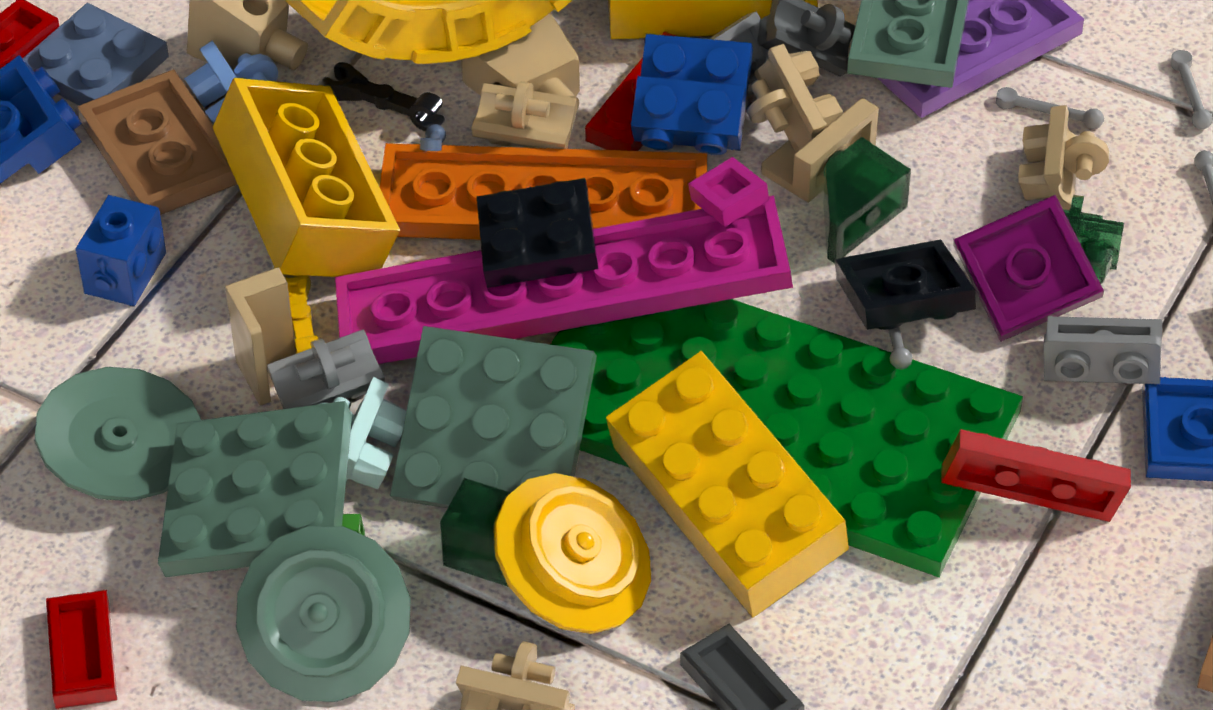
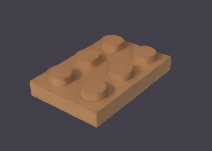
M174 69L77 106L82 126L131 200L159 207L160 215L237 185L212 128V123Z

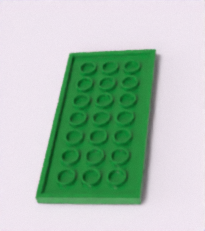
M733 299L558 331L550 344L591 350L597 356L580 451L630 468L613 447L606 416L702 351L845 519L848 546L939 578L981 494L978 491L941 483L942 463L960 429L984 433L1007 440L1021 412L1023 399L1021 395L913 359L908 368L903 370L896 369L890 363L891 352Z

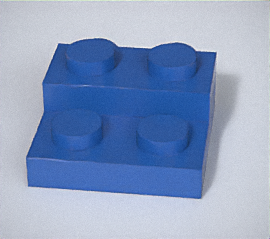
M646 34L641 75L637 76L631 120L634 141H639L645 147L655 150H669L674 145L694 146L697 151L710 155H722L727 150L740 151L753 54L752 43Z
M20 55L0 69V184L28 163L38 174L82 142L74 131L82 124L76 113L63 98L58 102H55L53 99L55 95L61 92L54 80L42 66L33 71Z

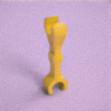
M306 275L294 278L285 277L288 283L296 354L311 349V342L318 339L317 335L313 333L311 308L307 305L311 289V278Z

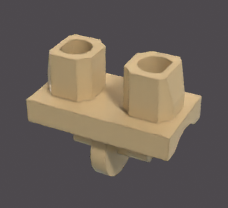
M781 44L769 49L767 52L768 60L755 71L754 75L758 81L752 84L751 88L757 100L747 108L746 112L753 123H761L768 120L775 133L784 130L793 149L797 153L841 116L843 111L835 96L831 94L812 98L807 86L813 85L820 74L819 66L811 51L789 54L785 45Z
M519 82L517 88L483 83L479 108L471 127L473 137L488 139L491 144L509 146L511 143L538 148L567 149L578 109L577 98L533 91L532 83Z
M1067 105L1051 107L1049 124L1024 127L1023 149L1030 164L1019 165L1018 174L1019 185L1026 201L1049 198L1056 195L1064 212L1073 211L1076 177L1080 180H1088L1092 175L1099 174L1105 170L1109 163V148L1104 141L1095 137V134L1090 131H1084L1077 136L1068 129L1069 110Z
M525 641L520 644L515 657L495 653L491 670L511 675L510 677L461 665L456 679V685L462 694L460 710H575V705L569 703L570 693L568 690L531 682L537 681L551 685L556 668L537 663V645Z

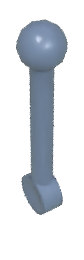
M438 124L429 126L425 132L426 138L420 139V150L441 151L442 143L446 138L445 129Z

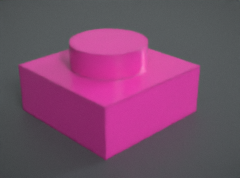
M734 157L729 158L688 183L691 200L724 227L769 201L767 183Z

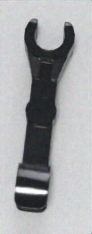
M339 62L334 66L335 78L338 81L332 80L329 77L322 79L323 86L331 87L337 101L364 100L375 104L378 109H390L409 116L413 124L422 131L426 132L429 126L433 124L442 125L445 121L444 116L436 114L443 105L442 99L436 94L425 92L419 98L394 90L388 84L379 85L370 82L368 78L351 64Z

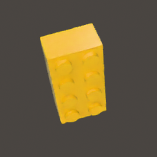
M233 78L212 128L274 267H279L282 274L326 277H338L381 269L400 232V228L331 87Z
M702 351L606 416L614 449L752 618L849 550L845 519Z

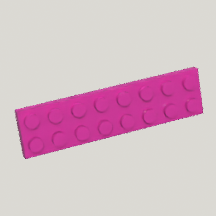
M774 195L769 196V201L726 227L721 225L703 209L593 229L599 269L487 288L483 272L482 252L478 250L335 277L339 338L364 329L377 363L383 364L417 357L423 326L518 339L793 288L791 270Z

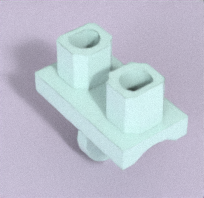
M375 377L372 378L356 414L354 415L351 412L352 421L346 482L348 479H351L357 483L379 489L394 454L365 442L366 438L370 436L396 447L402 436L406 410L383 399L389 384ZM336 397L333 401H346L348 408H350L351 405L350 402L343 397Z

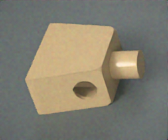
M285 0L189 1L187 54L207 62L200 48L213 40L233 70L238 65V58L245 53L250 55H267L274 62L276 61L291 70H295L302 63L307 53L308 43L287 32L289 5Z
M550 12L543 19L530 27L532 32L499 49L476 57L462 59V81L480 96L483 83L517 88L519 82L532 83L533 91L577 98L576 96L580 92L579 58Z

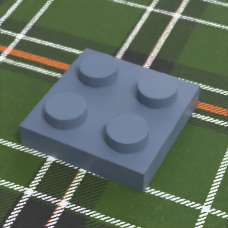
M87 2L23 57V60L33 71L42 66L61 92L58 95L77 105H82L142 82L169 55L166 41Z

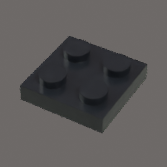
M586 178L477 196L482 263L487 288L599 269Z
M941 239L835 259L836 279L867 330L874 328L890 330L906 322L927 318L937 320L948 319L959 312L976 309L975 289Z

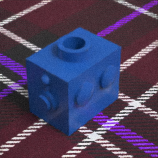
M112 195L107 196L75 248L84 294L135 307L166 254L159 207Z

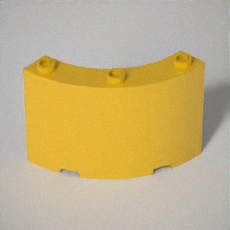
M572 0L285 1L324 37L349 50L382 60L390 58L411 60L415 64H430L476 57L506 46L532 32L530 29L532 25L543 19L553 10L559 12Z

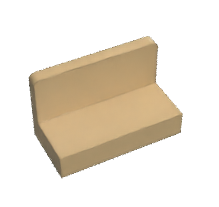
M861 98L797 153L788 140L762 162V175L809 203L876 145L879 107Z
M279 267L225 286L236 363L260 406L271 402L267 364L296 354L288 283Z

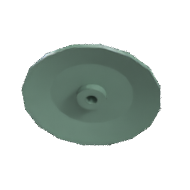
M103 367L75 374L50 391L37 411L34 442L45 467L67 487L97 499L135 501L168 491L177 423L198 421L201 418L193 401L169 380L141 369Z
M309 525L276 538L252 561L237 593L236 630L248 662L271 687L301 701L338 702L370 690L396 665L410 634L411 598L398 564L375 540L344 526Z

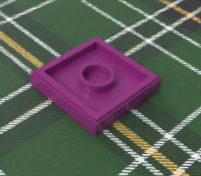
M1056 195L953 239V246L1000 342L1047 322L1048 316L1059 317L1103 297L1104 290Z

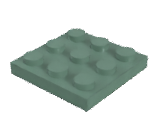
M423 326L390 496L398 501L497 516L504 498L527 479L553 473L575 477L597 357L594 351Z
M346 401L177 423L158 557V565L164 576L172 577L250 567L252 561L280 536L309 525L342 526L352 414Z

